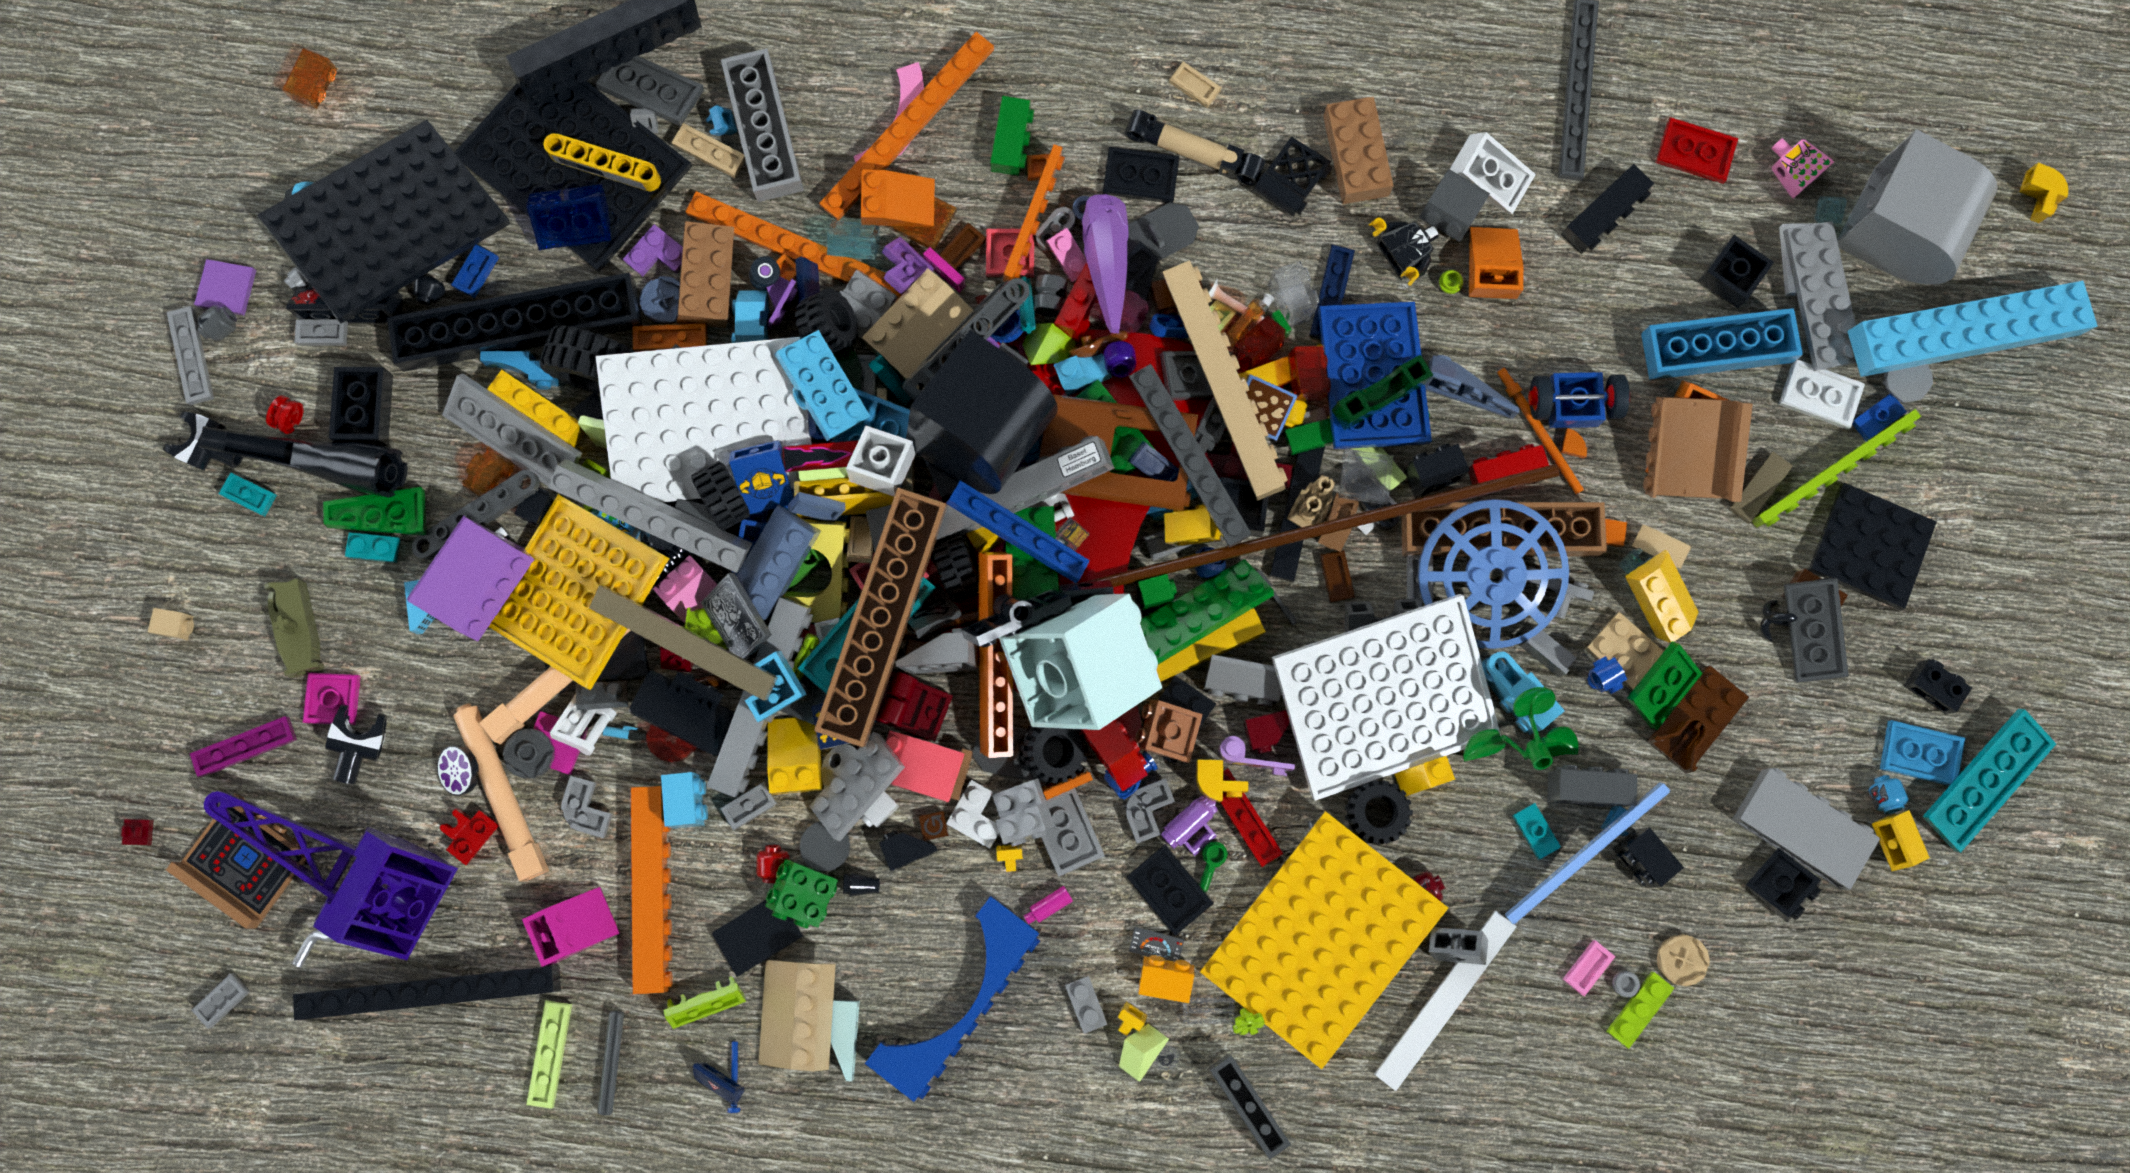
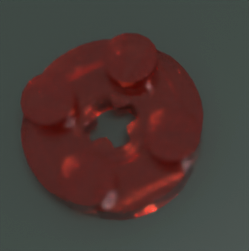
M651 725L647 731L646 741L648 748L660 760L671 763L680 762L688 758L697 749V747L679 738L676 739L675 744L671 741L667 742L666 737L669 736V733L654 725Z

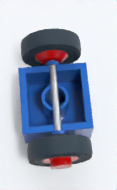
M1603 372L1553 373L1550 378L1548 376L1533 377L1528 394V402L1533 419H1549V428L1599 427L1606 420L1605 407L1609 418L1621 419L1626 416L1630 402V391L1626 376L1621 374H1614L1608 377L1604 392Z

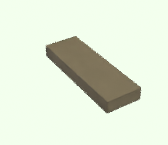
M1774 451L1771 452L1744 487L1741 502H1733L1729 510L1746 523H1751L1793 465Z

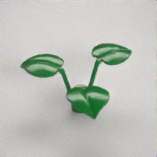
M1536 687L1521 693L1513 704V711L1516 716L1523 717L1529 715L1535 739L1527 743L1526 751L1506 735L1500 736L1498 730L1487 729L1474 734L1469 739L1463 754V760L1465 762L1498 753L1506 746V741L1523 756L1524 760L1530 759L1534 769L1543 770L1553 763L1552 757L1565 754L1578 755V739L1574 731L1565 726L1550 730L1546 737L1540 739L1534 714H1542L1551 709L1555 704L1556 697L1551 689Z

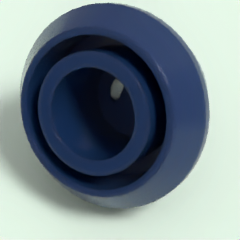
M1202 547L1197 549L1195 554L1213 550L1214 548ZM1221 560L1197 566L1194 569L1202 578H1213L1225 569L1226 561Z

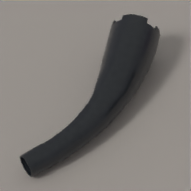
M203 426L199 444L201 449L224 452L292 468L351 490L382 497L395 496L393 492L398 486L403 487L407 478L408 467L407 463L402 462L400 455L403 453L400 450L362 442L296 440Z

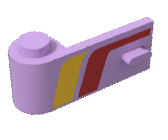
M1235 736L1225 738L1218 748L1220 759L1229 764L1272 769L1273 775L1287 776L1285 771L1291 772L1295 769V764L1245 758V744L1240 738Z

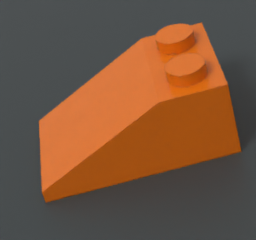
M862 169L861 225L934 227L935 179L888 170Z

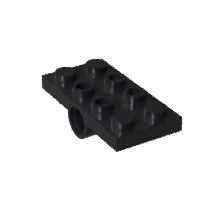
M1053 589L1025 601L1010 594H1002L994 602V615L962 628L961 632L964 639L978 646L988 647L995 644L997 638L1004 635L1005 637L1013 636L1019 633V629L1024 626H1035L1040 624L1044 617L1049 615L1057 616L1066 611L1065 608L1071 606L1072 602L1069 595Z

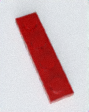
M1229 768L1223 771V781H1236ZM1223 792V801L1220 804L1260 867L1265 866L1282 855L1283 852L1245 793H1242L1241 798L1227 797V793Z

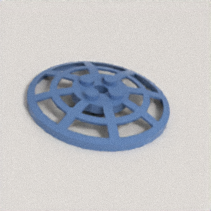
M1498 499L1481 500L1464 505L1451 512L1439 522L1423 547L1418 568L1419 591L1424 605L1433 603L1428 589V581L1443 582L1447 598L1455 596L1452 582H1466L1467 588L1471 593L1465 599L1470 621L1477 625L1490 627L1489 641L1475 639L1477 647L1491 649L1510 647L1522 643L1543 630L1560 609L1566 595L1569 580L1568 557L1564 544L1548 520L1523 504ZM1486 508L1490 510V523L1477 526L1463 535L1451 526L1456 520L1468 513ZM1500 508L1520 511L1535 519L1538 524L1530 533H1527L1517 526L1501 523ZM1546 530L1552 536L1558 548L1562 568L1548 569L1546 556L1537 542ZM1491 531V545L1477 550L1469 542L1473 537ZM1501 531L1514 533L1524 540L1515 550L1502 546ZM1445 533L1455 543L1446 557L1443 571H1428L1432 550L1440 536ZM1531 547L1538 557L1540 569H1526L1522 557ZM1460 549H1462L1470 557L1465 571H1452L1454 560ZM1499 568L1502 571V578L1498 582H1492L1489 577L1490 572L1493 569ZM1562 578L1558 598L1550 613L1545 617L1536 607L1545 595L1548 579ZM1540 580L1538 592L1532 602H1530L1522 594L1526 581ZM1513 600L1524 609L1512 617L1501 619L1502 605L1508 604ZM1479 601L1491 605V620L1477 617L1471 614L1469 610ZM1528 615L1538 623L1534 629L1522 636L1500 641L1501 627L1515 624L1525 619Z

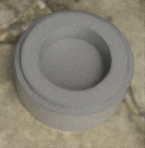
M1621 971L1614 976L1612 987L1619 996L1633 997L1640 989V981L1634 973Z

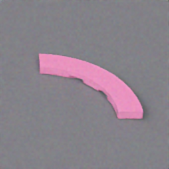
M919 62L896 70L900 82V103L894 121L924 89ZM867 150L853 156L855 163L864 155V153Z

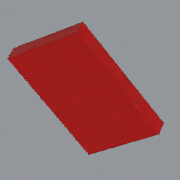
M1670 117L1667 120L1655 163L1724 184L1727 181L1739 138Z

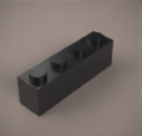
M1633 164L1577 216L1561 235L1580 254L1587 249L1592 251L1602 241L1599 239L1600 236L1604 233L1609 235L1618 226L1616 223L1618 219L1622 217L1625 220L1635 210L1632 207L1635 203L1639 202L1642 204L1652 194L1649 190L1655 183Z

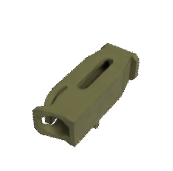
M293 579L289 582H269L264 584L265 589L271 591L268 595V610L277 650L287 668L284 671V675L289 678H297L308 675V673L324 670V664L320 663V640L307 583L299 579Z

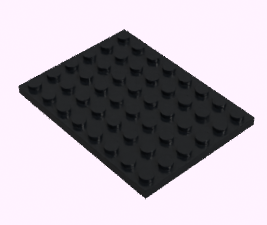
M587 81L578 83L567 88L564 92L556 93L545 98L542 102L534 103L530 106L516 83L454 152L466 168L598 273L692 167L690 161L640 122H634L633 124L636 127H633L630 114ZM550 134H560L650 162L659 173L661 184L654 191H645L556 163L544 149V140ZM562 145L556 146L553 151L560 150ZM581 152L575 158H581L585 153ZM601 160L598 165H604L607 160ZM626 166L620 172L625 173L630 167ZM646 174L643 180L650 179L653 174Z
M428 120L257 214L264 227L340 324L510 225L508 217L457 155L454 154Z

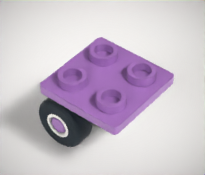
M762 256L753 261L749 272V279L755 288L767 290L775 308L767 325V328L771 330L773 325L778 327L786 312L783 307L785 304L790 306L798 289L794 288L795 280L792 279L789 282L779 276L780 268L773 258Z

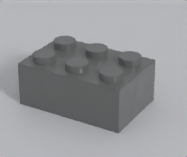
M1562 765V767H1556L1555 771L1548 772L1547 803L1603 807L1621 806L1623 808L1637 805L1638 774H1629V769L1617 768L1604 772L1603 767H1588V769L1578 770L1576 765Z

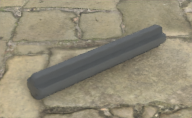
M610 1011L597 1110L600 1115H611L613 1113L624 1012Z

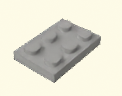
M1075 788L1046 800L1055 827L1046 829L1047 835L1041 838L1058 877L1105 856Z

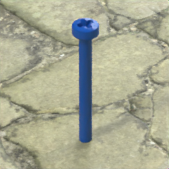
M738 1041L732 1042L731 1079L738 1083ZM731 1104V1108H727V1112L739 1113L740 1107H737V1104Z

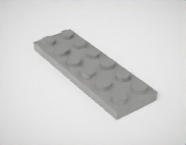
M1833 221L1784 230V239L1813 371L1857 364L1847 332L1856 326Z
M465 374L457 375L442 416L521 469L537 474L539 480L549 486L556 466L567 459L578 464L582 455L580 451Z

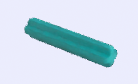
M1022 276L1021 279L1029 286V296L1019 306L1021 330L1030 334L1032 330L1036 329L1031 279H1026V276ZM1017 284V286L1019 287V292H1020V296H1021V295H1022V288Z

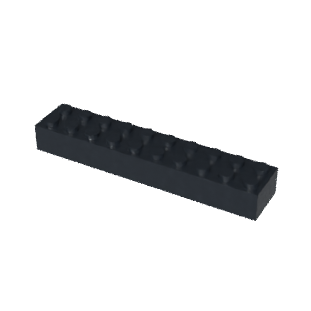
M630 273L387 317L393 363L403 372L480 358L481 351H518L545 346L549 332L555 326L576 327L600 335L632 330L633 326H643L636 282Z

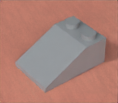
M962 628L952 629V633H944L897 660L896 667L912 674L979 670V646L964 639L961 632Z

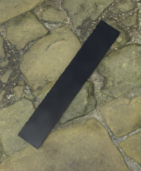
M1325 446L1298 453L1280 533L1301 528L1288 520L1287 517L1301 490H1305L1310 483H1314L1318 479ZM1304 540L1276 547L1269 577L1294 582Z

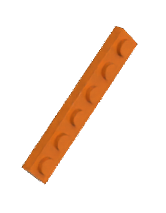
M1054 144L1004 271L1003 282L1019 278L1023 265L1020 262L1023 256L1027 257L1032 245V243H1029L1031 234L1036 235L1040 221H1037L1039 213L1044 214L1048 204V200L1045 199L1047 192L1053 191L1057 180L1054 178L1056 170H1061L1065 157L1062 156L1063 147Z

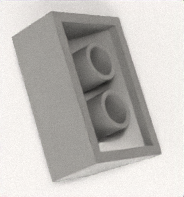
M1212 655L1208 660L1203 690L1208 691V695L1223 697V694L1232 695L1233 700L1241 702L1253 699L1258 700V705L1272 707V703L1277 704L1279 702L1281 688L1274 666Z

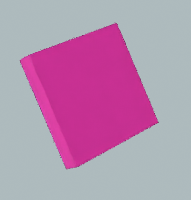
M308 673L303 723L332 724L339 707L344 704L349 705L348 716H350V725H356L361 676Z
M540 711L533 729L544 732L552 740L555 748V759L551 769L571 775L580 751L551 738L550 732L559 720V717ZM586 727V729L580 736V738L583 740H585V737L587 735L589 729L588 727Z

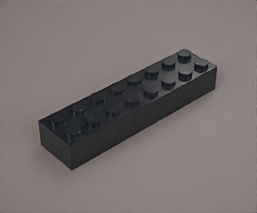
M629 0L511 53L506 58L515 80L530 106L534 103L542 102L545 98L556 93L564 92L567 88L585 82L600 73H605L611 67L627 63L635 56L649 53L653 49L666 43H671L683 35L693 33L702 26L695 0Z

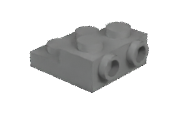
M860 270L855 271L846 288L840 291L841 295L852 306L854 314H856L859 326L858 337L860 338L887 312L898 298L896 294Z
M1039 779L1031 780L992 795L1000 819L995 821L1003 844L1010 842L1012 847L1025 843V837L1032 835L1034 840L1047 835L1046 829L1055 827Z

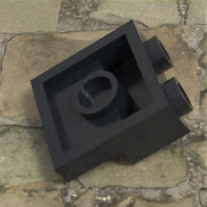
M1777 848L1745 886V888L1764 901L1766 907L1787 923L1791 918L1796 921L1805 911V908L1802 907L1808 899L1813 902L1822 891L1818 888L1821 884V879L1780 848Z

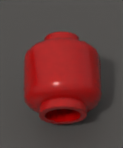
M766 845L765 850H761L756 855L757 876L762 878L764 883H775L779 866L784 863L785 858L790 860L789 853L781 850L780 845Z

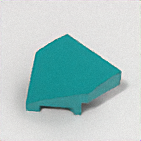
M881 354L868 364L902 405L905 406L911 400L901 388L904 381Z

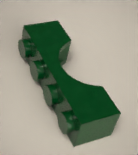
M1418 355L1399 366L1377 383L1363 390H1357L1339 400L1332 408V412L1345 431L1425 385L1433 376V373L1422 356Z

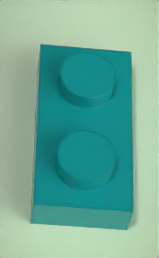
M231 472L218 493L264 517L277 497L276 494Z
M349 532L345 557L397 563L401 539L398 537Z

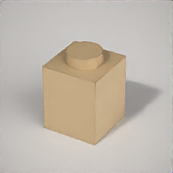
M153 608L148 632L158 636L188 640L194 628V616L182 612Z

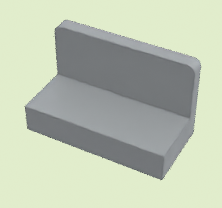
M1543 630L1520 645L1557 677L1566 675L1569 671V666L1576 659L1573 654Z

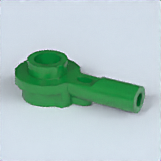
M1209 842L1203 849L1202 856L1207 864L1199 885L1206 892L1208 891L1215 868L1220 867L1227 859V849L1220 842Z

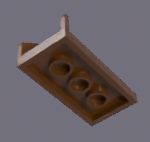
M1710 665L1706 666L1702 671L1701 677L1660 728L1655 730L1646 741L1685 774L1695 772L1698 769L1696 767L1697 762L1749 698V696Z

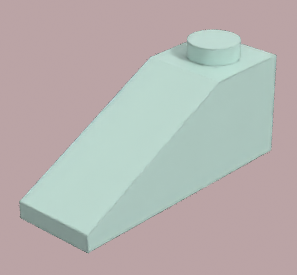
M833 999L831 1044L846 1081H853L860 1001Z

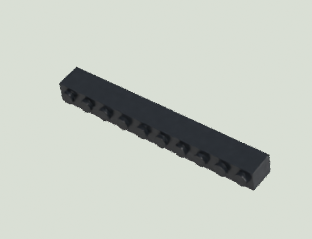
M560 966L293 994L294 1021L561 991Z

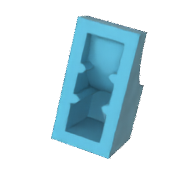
M1103 353L1087 358H1080L1075 355L1054 364L1067 396L1086 389L1096 380L1103 382L1112 378V375L1107 373L1105 369Z

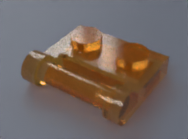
M1252 299L1246 311L1230 331L1226 332L1231 347L1237 341L1242 342L1250 332L1247 328L1253 321L1257 323L1265 314L1263 309L1267 304L1261 299Z

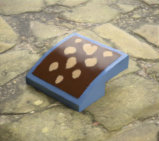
M1249 374L1246 380L1249 391L1246 392L1249 401L1254 399L1259 411L1255 416L1258 423H1264L1268 432L1267 437L1277 441L1297 399V395Z

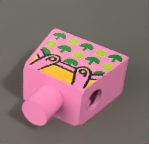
M1782 138L1771 148L1780 157L1772 166V171L1793 199L1834 163L1831 158L1804 139L1792 148Z

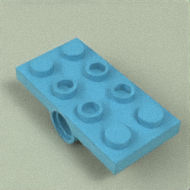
M819 330L775 353L776 358L794 386L793 396L795 401L803 410L808 409L826 441L871 417Z

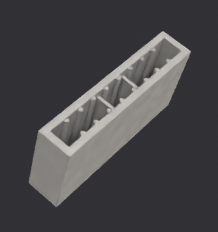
M1774 767L1761 770L1732 821L1774 848H1780L1802 866L1839 890H1850L1880 838L1873 834L1874 830L1862 823L1857 824L1851 820L1852 816L1840 809L1836 810L1829 806L1830 802L1827 799L1818 795L1815 797L1807 792L1808 788L1805 785L1796 781L1793 783L1787 779V775L1783 771Z

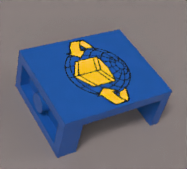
M779 440L730 452L729 464L737 488L747 504L750 514L761 515L770 509L776 508L777 505L788 508V504L794 498V489H791L781 458L782 447Z

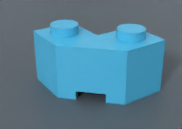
M738 291L736 300L732 301V311L735 314V333H732V343L769 340L767 328L770 313L768 291Z

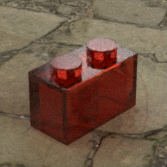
M1267 315L1234 345L1233 355L1235 354L1239 366L1248 371L1263 365L1284 346L1286 329Z
M1296 346L1287 355L1292 393L1297 395L1296 400L1321 401L1331 389L1330 378H1327L1326 372L1328 358L1324 354L1323 346Z

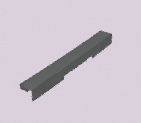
M1260 569L1257 570L1261 577L1272 586L1265 574ZM1274 591L1272 598L1291 625H1295L1297 623L1296 618L1289 608L1284 606Z

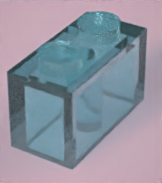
M832 220L827 233V255L869 260L876 259L880 245V226Z

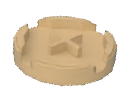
M1683 934L1671 936L1663 941L1657 953L1658 969L1663 977L1672 984L1681 986L1695 985L1704 979L1707 974L1706 972L1710 964L1708 950L1701 941L1692 936Z

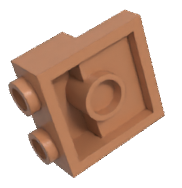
M1150 700V703L1146 704L1142 711V717L1145 718L1143 728H1140L1136 734L1135 740L1139 743L1138 747L1146 752L1190 763L1203 714L1160 700Z

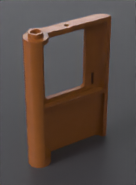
M1053 394L1057 402L1058 412L1043 432L1039 458L1044 456L1051 457L1057 454L1059 449L1066 446L1073 447L1081 443L1080 441L1088 436H1098L1105 442L1108 453L1111 456L1116 427L1121 426L1160 432L1146 407ZM1180 412L1195 437L1198 415ZM1181 465L1179 467L1178 479L1174 482L1115 474L1108 471L1061 492V494L1184 511V506L1189 507L1191 492H1187L1188 477Z

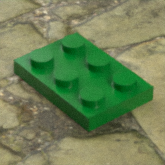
M1672 641L1629 694L1627 700L1650 728L1658 730L1703 673L1682 646Z

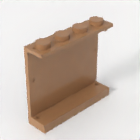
M1656 397V402L1652 404L1651 415L1654 417L1653 427L1649 429L1648 435L1649 442H1651L1650 452L1646 455V465L1649 466L1648 476H1645L1643 482L1646 494L1652 498H1656V495L1724 498L1731 502H1741L1753 404L1734 400Z

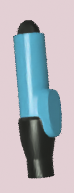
M606 726L602 732L603 736L632 741H648L649 733L641 732L638 728L623 726V728Z

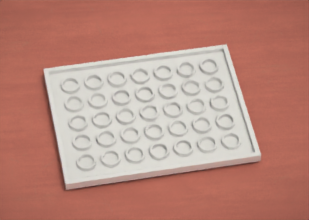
M800 337L596 356L611 480L660 502L677 501V499H700L701 497L692 482L691 475L720 461L725 465L735 482L729 464L731 451L779 440L782 447L781 458L784 464L783 447L812 444L811 437L809 436L807 409L803 410L795 401L793 396L794 386L775 356L778 350L800 340ZM796 471L786 472L791 489H794V482L798 481Z
M1462 594L1272 657L1310 793L1315 801L1466 748L1469 739L1480 731L1496 729L1500 733L1465 598Z

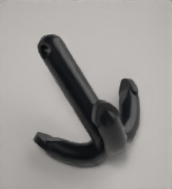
M1777 600L1766 602L1762 610L1764 618L1761 621L1760 630L1763 637L1770 642L1773 641L1769 630L1771 623L1789 628L1788 621L1794 622L1797 620V616L1793 613L1772 612V608L1778 603Z

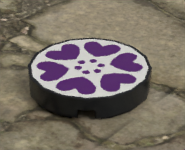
M453 745L445 748L439 755L437 763V773L441 785L448 793L457 796L473 791L478 782L476 772H479L476 757L467 747Z

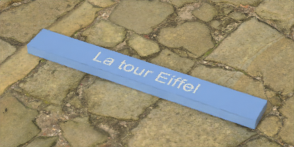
M1659 782L1637 801V805L1631 806L1506 912L1505 916L1512 924L1517 923L1670 793V789L1664 783Z

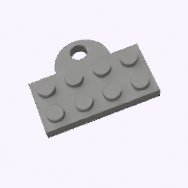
M875 732L869 736L866 747L858 749L847 744L839 745L833 748L823 761L821 779L825 788L809 806L832 838L841 841L905 766L880 734ZM840 756V765L835 767V761Z

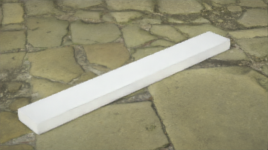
M1497 911L1491 914L1480 929L1488 939L1486 965L1456 962L1374 1073L1375 1076L1394 1091H1397L1517 926Z

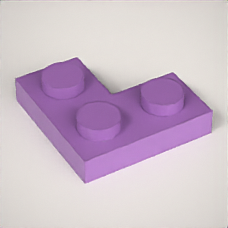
M654 224L622 260L642 277L657 260H660L677 274L681 269L682 246Z
M901 237L884 246L882 253L896 265L886 272L884 279L900 294L907 291L927 269L933 272L934 267Z

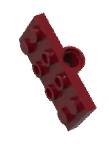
M891 671L875 720L935 743L953 695L920 683L917 679L907 674Z

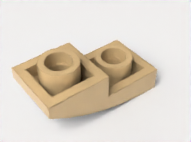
M1644 524L1632 545L1634 549L1653 557L1664 550H1668L1678 569H1681L1691 549V546Z

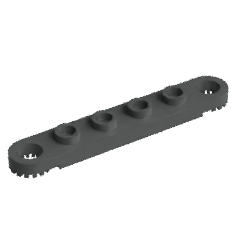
M522 470L426 530L427 535L417 536L412 544L414 555L424 560L434 558L463 516L482 526L487 525L523 502L527 497L535 494L539 490L538 487H540L539 477L529 470ZM526 477H530V486L527 489H523L522 481ZM429 541L430 547L427 552L423 553L422 549H420L422 548L421 544L423 545V542Z

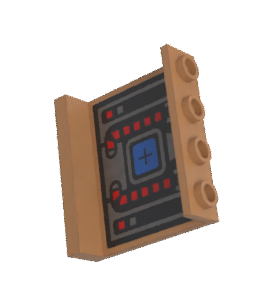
M236 793L233 795L247 801L244 797ZM243 807L227 808L233 822L249 821ZM253 812L256 820L267 818L258 813ZM215 819L211 821L181 862H171L166 869L167 872L246 929H256L296 876ZM281 824L259 825L267 843L277 850L283 852L301 849L296 836L292 838L286 834L288 830ZM252 826L243 827L256 836ZM304 854L288 856L301 865H304L307 861Z

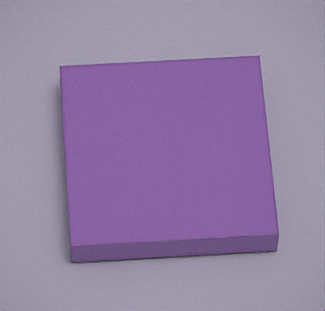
M206 259L194 305L204 309H209L213 305L226 306L234 314L245 316L257 270L252 267Z

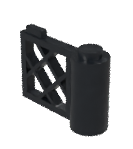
M1291 136L1268 170L1260 177L1253 192L1293 217L1296 214L1301 215L1308 204L1305 202V199L1319 179L1325 180L1331 172L1332 167L1329 166L1331 161ZM1293 146L1298 149L1301 157L1290 158L1289 148ZM1315 160L1323 165L1320 170L1310 171L1308 161ZM1303 162L1305 172L1294 173L1292 164ZM1280 165H1287L1289 174L1280 175L1274 169ZM1307 177L1309 186L1304 190L1296 184L1295 179Z

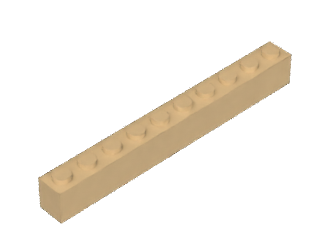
M1189 260L1163 271L1165 282L1257 501L1284 490V482L1288 481L1282 467L1277 468L1274 461L1278 458L1273 444L1268 446L1265 439L1268 436L1267 429L1263 422L1258 423L1255 414L1259 413L1254 399L1249 401L1246 394L1249 391L1248 384L1244 377L1239 378L1236 371L1240 368L1235 354L1230 356L1227 347L1231 346L1225 332L1221 334L1217 326L1221 324L1217 311H1211L1208 303L1212 302L1207 288H1201L1199 281L1203 279L1198 266L1193 267Z

